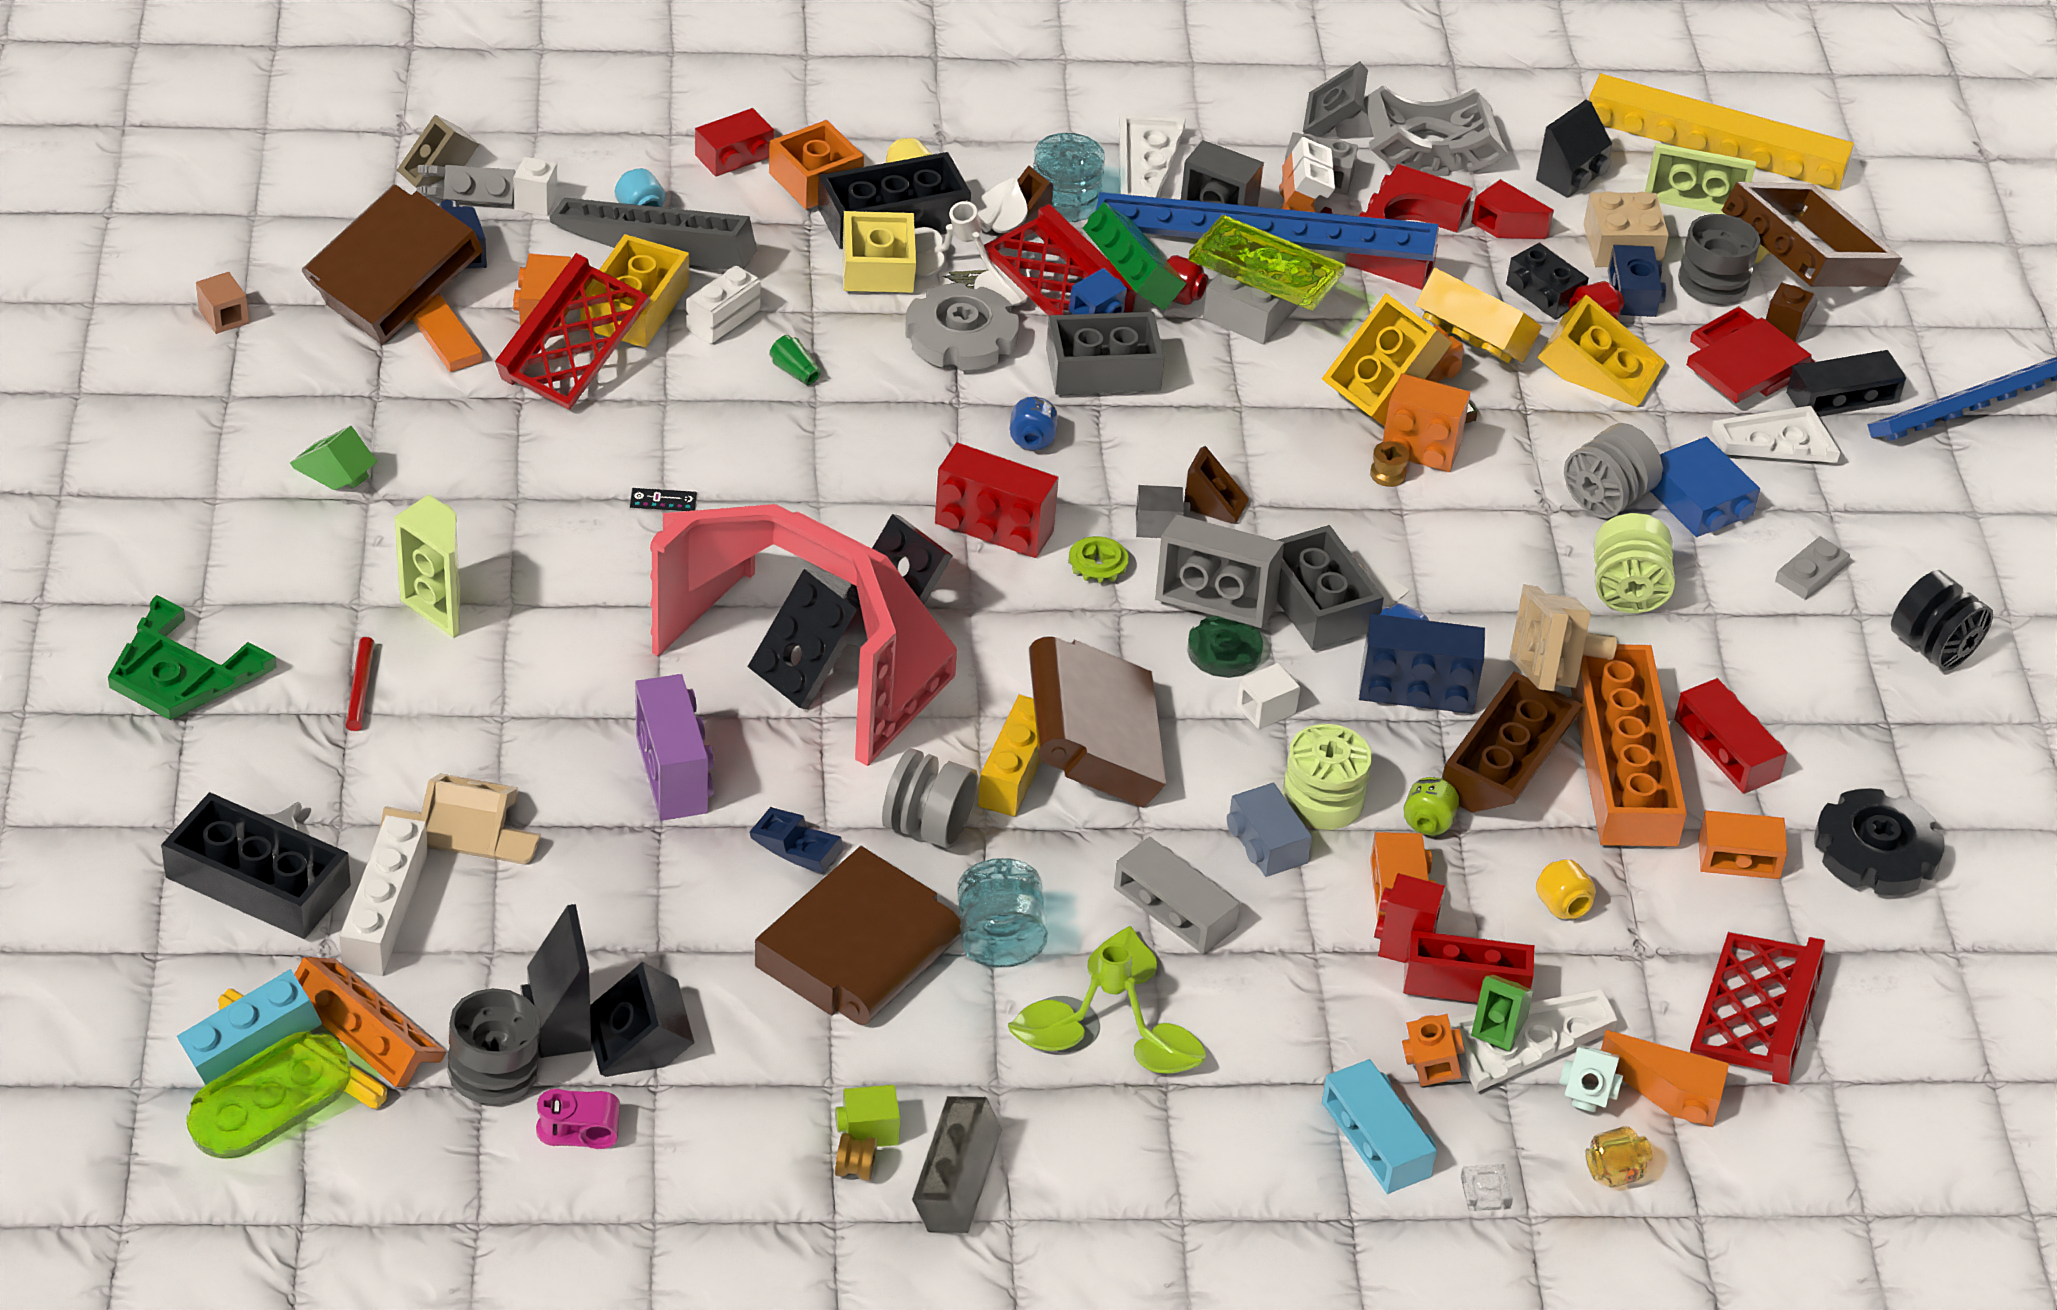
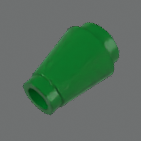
M784 335L772 345L769 355L773 358L772 362L775 366L805 385H811L819 378L821 369L817 367V364L798 338Z

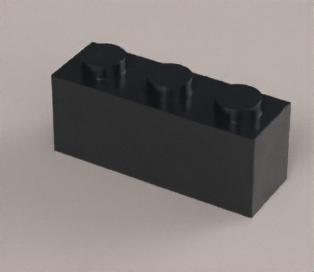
M1888 350L1795 365L1792 368L1786 393L1796 408L1812 406L1817 416L1822 417L1899 403L1907 376Z

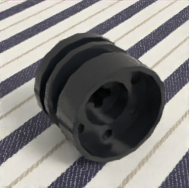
M1931 571L1921 577L1900 600L1891 620V631L1913 648L1920 647L1921 654L1927 659L1932 660V663L1943 671L1951 670L1973 654L1984 640L1993 621V609L1979 601L1972 593H1964L1963 587L1943 571Z

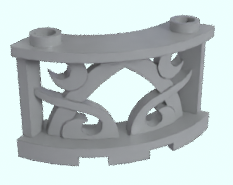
M1381 86L1364 98L1362 111L1368 116L1374 139L1369 142L1370 148L1379 158L1394 167L1398 163L1435 176H1449V171L1467 168L1468 172H1472L1491 165L1508 155L1507 149L1501 141L1492 114V107L1476 89L1448 100L1421 102L1401 97L1386 86ZM1437 131L1448 135V137L1443 141H1430L1421 139L1412 134V132Z

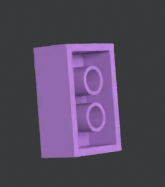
M682 674L635 681L636 739L660 821L707 814L708 797L714 795L712 777L710 772H708V769L714 768V758L711 746L704 745L703 740H705L703 719L701 716L695 717L694 714L697 711V704L693 688H686Z

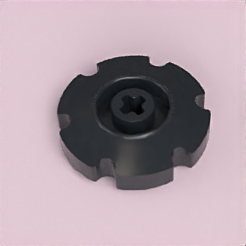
M1863 788L1841 793L1838 804L1827 803L1824 806L1814 833L1815 847L1825 851L1822 863L1835 877L1854 888H1858L1861 885L1873 888L1875 894L1901 895L1918 890L1922 879L1932 880L1936 875L1945 848L1944 836L1933 831L1936 820L1925 808L1903 795H1900L1898 798L1888 797L1882 789Z

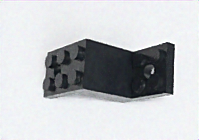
M895 514L890 516L872 549L886 555L897 570L901 559L904 557L908 559L909 570L903 578L923 604L926 603L953 557L950 552L903 517ZM804 568L747 667L797 707L809 709L846 644L862 647L868 641L857 586L834 574ZM799 645L802 657L800 662L794 665L791 660V654L793 649Z

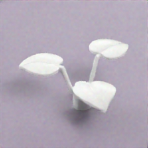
M1012 177L996 185L983 194L974 204L962 201L953 205L949 212L952 224L946 226L947 234L944 243L940 233L932 228L921 227L914 229L916 248L915 277L932 275L944 266L945 259L942 252L949 249L953 234H955L958 239L964 242L975 241L984 264L989 270L981 273L976 278L974 289L979 287L991 289L1005 297L1012 306H1018L1026 302L1029 297L997 266L994 267L980 238L981 228L985 232H989L992 228L998 233H1008L1020 227L1026 220L1028 214L1027 203L1017 179ZM1019 268V272L1023 276L1031 277L1028 269Z

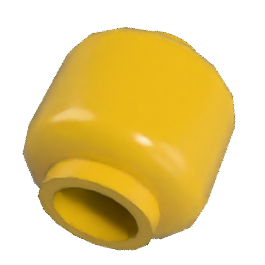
M1563 859L1548 864L1544 867L1536 882L1538 897L1550 913L1559 919L1580 918L1593 905L1596 894L1595 885L1584 869L1573 860Z

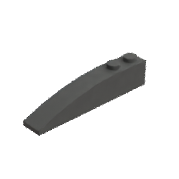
M564 198L549 217L552 224L613 248L616 247L623 235L626 234L688 252L689 265L701 268L730 269L734 266H739L745 269L757 252L750 216Z

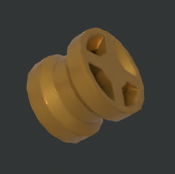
M1392 441L1377 444L1373 451L1374 462L1370 469L1372 480L1386 487L1402 484L1406 478V465L1409 461L1408 449L1402 444Z
M842 1133L837 1151L835 1176L845 1177L848 1174H855L861 1180L870 1181L876 1157L877 1138L867 1137L865 1140L854 1139L852 1134Z

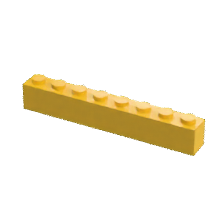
M1602 73L1599 74L1589 96V101L1592 102L1603 126L1686 149L1756 161L1755 168L1839 191L1845 177L1854 142Z

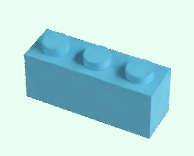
M289 969L176 1037L210 1091L320 1026L322 1022L309 997L292 970Z
M1371 1059L1326 1075L1322 1104L1387 1194L1431 1177L1437 1155L1434 1140L1429 1134L1422 1131L1414 1120L1410 1107L1400 1101L1392 1090L1390 1080L1386 1074L1380 1073Z

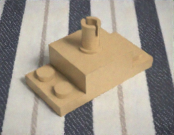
M1523 584L1509 658L1538 689L1554 691L1555 685L1576 688L1582 656L1613 660L1617 639L1615 636L1587 633L1591 612L1576 598L1547 594L1538 586Z

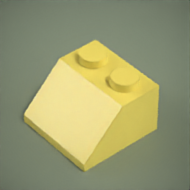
M844 211L843 291L913 293L916 271L914 213Z

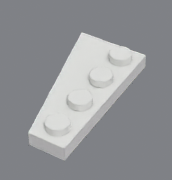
M1120 114V194L1159 197L1184 132L1186 118Z

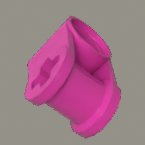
M550 1089L538 1098L537 1112L540 1118L536 1124V1134L540 1141L546 1145L606 1149L612 1147L617 1142L620 1101L614 1094L605 1091L584 1092ZM555 1101H559V1111H555ZM553 1123L557 1124V1134H553Z

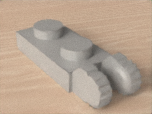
M418 165V174L426 177L440 176L445 177L444 189L423 185L417 187L416 191L425 197L443 198L444 200H454L456 202L512 206L514 203L513 177L516 171L514 169L445 165V167Z

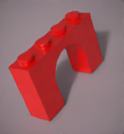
M1397 163L1392 173L1384 176L1379 193L1372 194L1367 211H1362L1359 217L1416 220L1438 224L1440 228L1457 233L1469 214L1473 188ZM1438 244L1436 245L1434 261L1347 253L1345 265L1422 290L1434 269Z

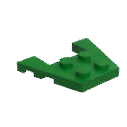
M156 595L150 602V611L146 618L142 617L139 621L134 639L131 643L126 644L109 673L108 683L110 689L172 720L273 671L277 667L276 656L247 642L226 662L219 665L166 637L185 621L184 608Z

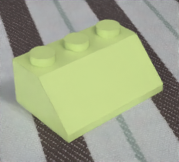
M1656 143L1645 192L1656 193L1659 203L1724 214L1721 209L1736 182H1752L1756 161Z
M428 494L394 517L400 601L454 638L459 635L460 621L456 512L449 505L441 503Z

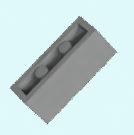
M1149 836L1117 860L1114 888L1201 954H1206L1236 930L1240 902L1228 891L1222 890L1207 879L1201 871L1192 868L1177 857L1171 849L1162 846Z

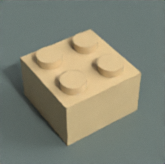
M1607 191L1589 194L1583 225L1595 267L1609 266L1613 245L1654 246L1656 260L1661 261L1663 264L1669 234L1656 193L1643 191L1637 193H1614Z

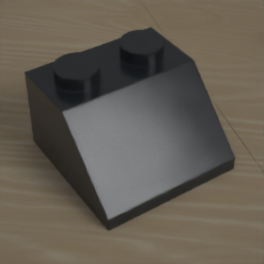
M1587 99L1546 126L1536 180L1566 198L1578 190H1583L1598 176H1603L1611 165L1610 154L1613 144L1592 102Z
M644 962L637 965L590 1004L591 1041L599 1073L605 1077L666 1067L695 1043L678 979Z

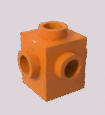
M1448 1014L1428 1015L1415 1021L1406 1022L1410 1039L1402 1040L1407 1065L1415 1064L1420 1086L1462 1078L1457 1054L1465 1053L1460 1028L1451 1030Z

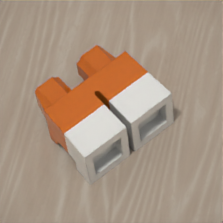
M1305 137L1299 140L1282 165L1283 181L1279 185V194L1284 198V203L1280 209L1315 212L1314 201L1318 195L1326 198L1331 195L1335 190L1332 170V150Z

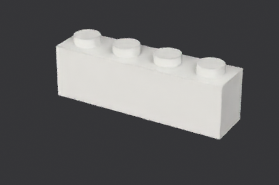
M385 816L339 936L341 961L350 971L378 976L384 975L428 856L426 822Z

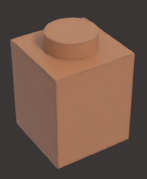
M230 272L196 282L198 309L215 334L249 324L247 296Z

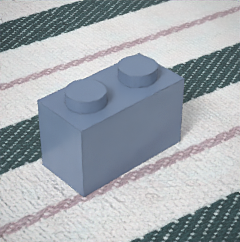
M1274 782L1232 795L1230 812L1227 814L1228 828L1233 836H1237L1246 849L1249 860L1253 864H1257L1265 877L1308 863L1312 836Z

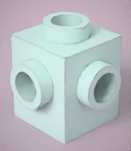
M1580 1044L1577 1046L1574 1061L1565 1059L1559 1084L1567 1086L1564 1096L1573 1098L1572 1106L1596 1112L1597 1105L1606 1108L1608 1098L1617 1100L1623 1075L1615 1073L1620 1055ZM1592 1073L1597 1076L1599 1083L1595 1086H1589L1584 1082L1583 1076Z

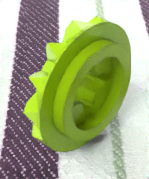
M1091 536L1073 544L1069 551L1068 563L1072 565L1073 574H1082L1084 581L1094 578L1100 584L1103 579L1107 578L1115 582L1118 575L1125 574L1128 564V553L1119 542L1113 539ZM1095 555H1099V559H1101L1103 564H1096L1094 560Z

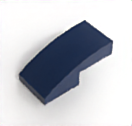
M773 807L766 811L749 832L751 839L770 852L791 863L821 874L828 869L844 849L841 836L807 828L804 815Z

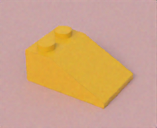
M1587 295L1562 317L1537 356L1539 360L1562 379L1635 407L1641 404L1666 363L1661 356Z

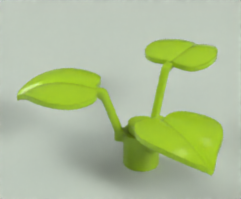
M1132 926L1126 927L1107 939L1090 955L1087 969L1091 975V984L1078 1012L1074 1013L1069 1005L1061 1001L1042 1000L1025 1007L1012 1022L1008 1023L1009 1031L1026 1045L1047 1051L1065 1050L1078 1044L1084 1038L1085 1030L1079 1021L1085 1018L1099 986H1101L1104 992L1113 995L1127 990L1138 1031L1143 1037L1134 1045V1056L1141 1066L1156 1073H1176L1200 1066L1206 1060V1053L1202 1044L1185 1028L1170 1023H1160L1152 1031L1146 1028L1135 985L1144 983L1154 976L1157 970V961L1152 951L1139 939Z

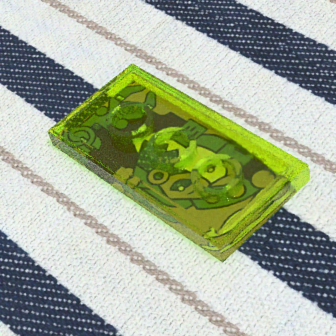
M1223 214L1190 249L1188 258L1191 262L1310 311L1315 309L1344 275L1345 264Z

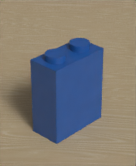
M1707 436L1660 454L1663 466L1662 478L1658 485L1650 492L1696 538L1709 532H1716L1722 527L1740 520H1746L1754 515L1760 487Z

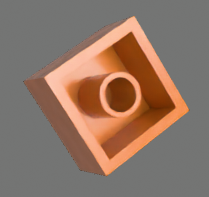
M828 120L770 140L769 174L805 210L818 205L819 175L864 167V155Z
M1401 373L1389 401L1383 442L1392 441L1405 446L1409 451V462L1450 472L1461 446L1471 392Z

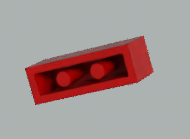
M1718 678L1680 693L1674 720L1742 794L1781 778L1788 752L1784 749L1781 742L1776 740L1765 729L1759 719L1752 715L1737 699L1736 695Z
M1411 930L1404 963L1403 993L1478 1003L1483 981L1486 976L1490 975L1499 976L1531 989L1534 978L1535 945Z

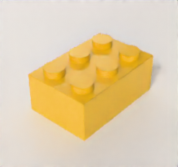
M626 234L623 235L599 270L649 295L650 302L621 341L644 348L648 346L689 286L688 252ZM593 279L585 290L586 297L607 293L606 286ZM629 297L613 300L616 313L631 309L636 301ZM609 302L588 306L591 319L612 314ZM584 307L580 308V321L587 320ZM614 323L593 327L594 333L610 337L615 331Z
M1437 268L1433 269L1415 303L1418 308L1424 311L1422 318L1431 322L1432 325L1439 326L1449 334L1457 335L1463 341L1476 348H1483L1494 357L1508 364L1512 358L1521 363L1524 362L1543 327L1526 313Z
M1385 293L1321 379L1385 426L1389 401L1400 374L1403 373L1426 379L1453 342L1389 294Z

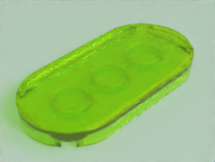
M310 1031L297 1032L281 1039L208 1083L195 1094L190 1103L191 1109L189 1116L187 1114L186 1121L192 1141L205 1154L221 1159L238 1158L257 1150L329 1106L343 1094L351 1076V1066L347 1052L336 1038L322 1033L321 1036L318 1034L311 1035Z

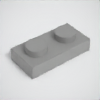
M1819 536L1778 570L1775 582L1806 600L1848 564L1850 554Z

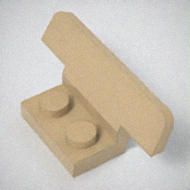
M442 773L428 781L422 812L386 806L383 808L381 827L386 815L426 822L427 847L517 864H527L534 858L542 835L503 827L507 808L516 803L518 787Z

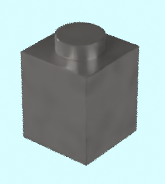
M1138 485L1135 511L1136 537L1161 538L1162 533L1176 515L1190 518V502H1183V487Z

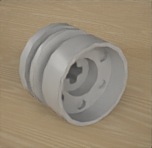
M1617 423L1599 433L1592 441L1585 443L1581 448L1572 452L1564 465L1566 486L1573 499L1593 516L1606 519L1618 515L1624 508L1629 507L1634 500L1640 499L1653 490L1661 481L1663 471L1661 457L1653 441L1642 430L1625 423Z
M909 748L900 758L889 781L882 810L883 826L893 830L901 827L902 833L912 835L921 824L922 840L950 849L962 834L970 815L977 790V770L948 761L938 774V757L931 754L924 757L923 752Z

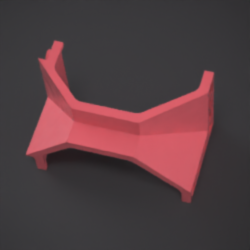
M777 504L663 513V531L656 533L650 545L652 552V570L650 574L652 580V599L650 603L652 608L651 635L652 653L656 656L661 655L744 575L749 578L755 575V554L774 544L857 586L868 641L860 648L855 760L869 766L955 677L957 648L886 555L798 511L793 513Z

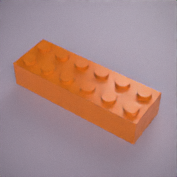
M1617 644L1613 660L1583 655L1576 688L1571 687L1573 699L1583 704L1582 710L1576 719L1600 845L1679 846L1687 812L1652 645Z

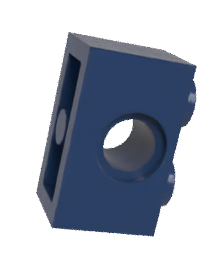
M1613 245L1608 266L1609 283L1612 284L1615 290L1620 291L1623 297L1624 306L1620 311V315L1656 317L1659 303L1665 302L1666 284L1660 281L1662 263L1656 260L1654 246Z

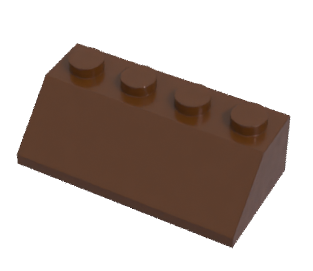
M1513 671L1445 764L1441 779L1449 782L1456 789L1459 795V807L1474 813L1515 804L1582 710L1583 704L1555 690L1538 689L1528 677Z

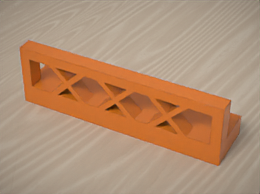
M303 957L294 975L309 997L322 1025L393 1086L407 1087L420 1062L441 1063L446 1051L336 958Z

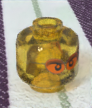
M1628 1126L1596 1134L1591 1140L1590 1148L1585 1150L1586 1162L1592 1178L1596 1182L1602 1181L1605 1186L1610 1188H1616L1643 1179L1647 1173V1162L1653 1159L1652 1150L1645 1136L1639 1137Z

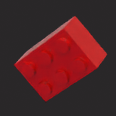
M956 442L938 468L935 524L1037 558L1054 532L1059 477Z

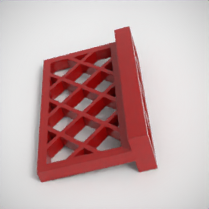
M1050 204L1038 210V218L984 244L989 259L1048 316L1064 315L1063 310L1069 311L1070 301L1065 300V293H1071L1074 283H1067L1068 275L1079 276L1085 279L1102 268L1106 269L1113 277L1119 279L1127 288L1123 313L1133 312L1136 292L1112 263ZM1035 232L1044 241V244L1024 241V237ZM1003 248L1018 250L1017 257L1004 256L999 250ZM1022 251L1042 253V261L1021 258ZM1046 254L1059 256L1066 264L1045 262ZM1019 268L1040 271L1039 278L1023 276L1019 272ZM1043 273L1064 274V280L1060 282L1043 279ZM1041 289L1062 292L1061 300L1045 297L1041 293Z
M575 253L495 360L501 379L511 385L517 382L571 410L649 304V295L590 266L588 258ZM594 279L606 286L607 293L586 297L585 290ZM629 297L636 301L631 309L616 313L613 300ZM609 302L612 314L591 319L588 306ZM584 307L587 320L566 325L565 317L568 312ZM614 323L615 331L610 337L596 340L593 327ZM589 329L592 341L571 346L568 333ZM564 335L567 347L546 352L545 343L549 338ZM594 350L595 358L590 364L579 367L575 366L574 354ZM569 356L571 369L554 373L550 372L549 360ZM544 362L546 375L530 378L523 374L529 365ZM574 378L575 385L567 396L554 390L553 382Z
M1728 932L1690 1046V1053L1730 1064L1773 1072L1772 1082L1789 1085L1824 970L1825 940L1809 937L1807 945L1802 946ZM1734 948L1751 950L1754 956L1739 962L1732 952ZM1781 956L1796 959L1794 964L1779 969L1772 960ZM1763 964L1770 974L1755 980L1747 970ZM1739 975L1746 984L1730 990L1723 981ZM1779 982L1786 992L1771 998L1764 988ZM1754 993L1761 1003L1746 1009L1738 999ZM1729 1003L1737 1012L1720 1019L1714 1012V1009ZM1770 1011L1777 1021L1761 1027L1754 1017ZM1745 1022L1753 1031L1736 1038L1729 1028ZM1720 1033L1727 1041V1043L1720 1046L1703 1044L1705 1038ZM1761 1041L1768 1049L1766 1056L1749 1053L1745 1047Z

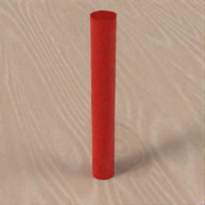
M370 637L360 638L346 719V728L350 731H359L362 727L375 643Z

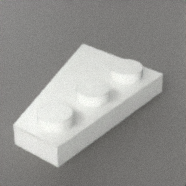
M1812 406L1713 420L1711 432L1726 455L1835 463L1839 459L1840 451Z

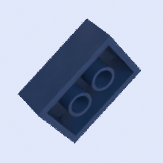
M1370 614L1361 663L1359 700L1473 714L1484 663L1485 627Z

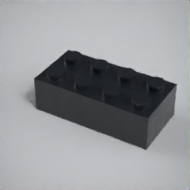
M949 152L819 175L818 209L839 249H843L844 211L914 213V229L928 227L940 231L946 230V226L952 224L949 212L953 205L962 201L971 202V191Z
M211 792L199 802L161 844L165 878L304 940L351 886L348 852Z

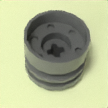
M1708 214L1692 221L1678 272L1680 286L1693 297L1709 303L1727 304L1743 298L1750 285L1753 265L1760 245L1758 232L1751 224L1727 214Z
M491 988L475 991L467 995L452 1009L449 1022L450 1047L447 1073L451 1085L462 1096L477 1103L497 1105L513 1102L527 1094L535 1084L538 1071L541 1019L537 1008L526 997L511 990Z

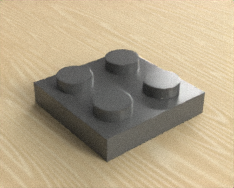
M1361 61L1309 92L1303 126L1304 134H1311L1315 137L1320 134L1325 135L1331 132L1343 120L1347 118L1352 119L1360 113L1363 108L1368 69Z

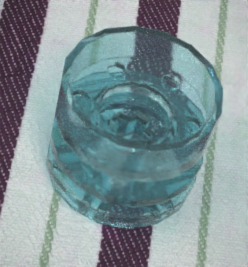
M1077 133L1049 135L1039 141L1034 149L1033 168L1053 184L1052 207L1068 222L1088 219L1096 211L1099 192H1102L1103 168L1105 166L1104 150L1098 142L1088 136Z
M996 858L977 863L963 873L957 883V901L959 903L961 944L969 958L981 965L1003 968L1027 963L1042 952L1047 945L1048 930L1046 913L1043 909L1042 880L1036 869L1026 862Z

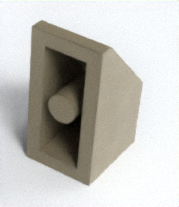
M434 115L397 171L416 188L423 185L429 186L445 179V177H426L418 174V165L445 167V165L465 166L480 144L461 127Z

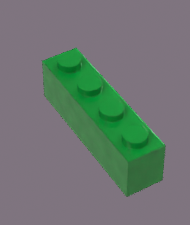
M1105 202L1090 215L1082 229L1136 293L1165 311L1186 285L1185 281L1131 219Z

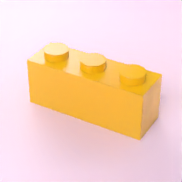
M1020 694L1017 696L980 773L978 807L1016 817L1042 761L1038 753L1034 703L1031 697Z

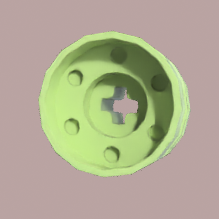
M1629 513L1608 520L1596 532L1594 539L1595 588L1598 597L1608 607L1625 613H1642L1652 611L1663 605L1673 594L1675 585L1674 565L1672 562L1673 542L1669 528L1661 520L1647 514Z
M1335 724L1309 726L1294 736L1289 746L1287 771L1284 777L1282 794L1304 825L1314 829L1333 830L1346 827L1358 819L1365 802L1366 783L1369 779L1372 763L1371 749L1365 739L1354 730Z

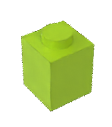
M895 1085L843 1089V1106L835 1107L837 1133L845 1132L852 1134L854 1139L865 1140L867 1137L877 1138V1147L899 1145L900 1113Z

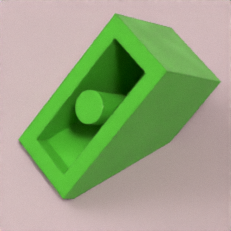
M349 426L313 443L292 460L290 464L302 474L336 490L347 484L352 489L364 482L369 477L367 470L377 463V460L354 428Z
M1496 975L1486 976L1482 984L1471 1036L1510 1051L1528 1018L1534 990Z

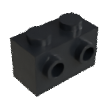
M1539 242L1511 257L1506 285L1556 320L1569 311V302L1573 298L1574 292L1578 287L1588 285L1589 277Z

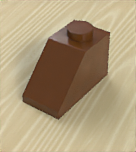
M1781 282L1770 301L1766 320L1796 342L1817 307L1818 299L1812 292Z

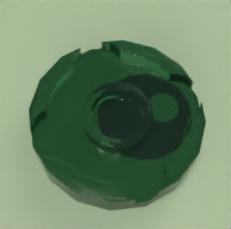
M1210 616L1201 620L1200 625L1195 628L1193 626L1189 631L1187 653L1191 662L1201 671L1212 676L1225 678L1243 676L1253 671L1261 662L1263 639L1260 632L1254 626L1251 629L1241 622L1220 616Z

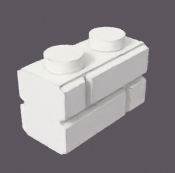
M739 266L728 269L724 275L719 276L686 299V311L688 313L686 315V328L689 332L709 344L714 343L760 310V297L758 295L760 294L761 281Z

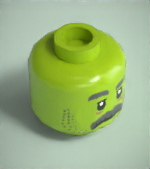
M1421 778L1412 785L1403 807L1404 818L1412 829L1423 833V835L1435 836L1443 834L1451 827L1459 807V795L1449 782L1441 778Z

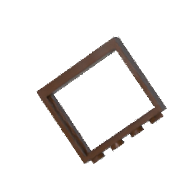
M1736 182L1721 209L1724 214L1740 218L1751 224L1759 234L1760 244L1810 287H1887L1903 259L1813 184ZM1783 215H1793L1836 252H1826ZM1808 268L1815 269L1811 277L1806 273Z

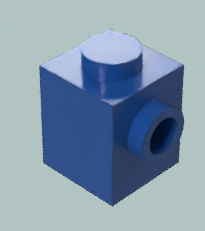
M1102 268L1072 285L1069 311L1073 315L1123 313L1127 288L1119 279L1113 277L1106 269Z

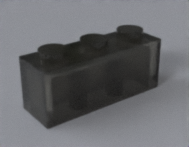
M947 1096L912 1197V1201L928 1232L969 1233L1002 1132V1128L987 1097Z

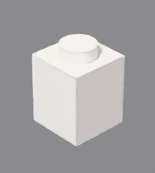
M524 157L513 177L514 210L548 216L558 196L557 163L544 161L539 158Z
M1276 663L1240 678L1236 706L1259 730L1296 714L1300 686L1293 675H1289L1279 663Z

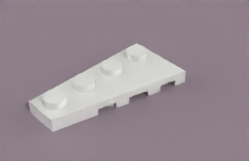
M1603 989L1531 1002L1528 1018L1511 1050L1507 1051L1471 1036L1476 1013L1449 1018L1451 1030L1460 1028L1465 1053L1458 1054L1475 1092L1570 1051L1579 1044L1583 1045L1605 1035L1606 1030L1614 1031L1618 1021Z

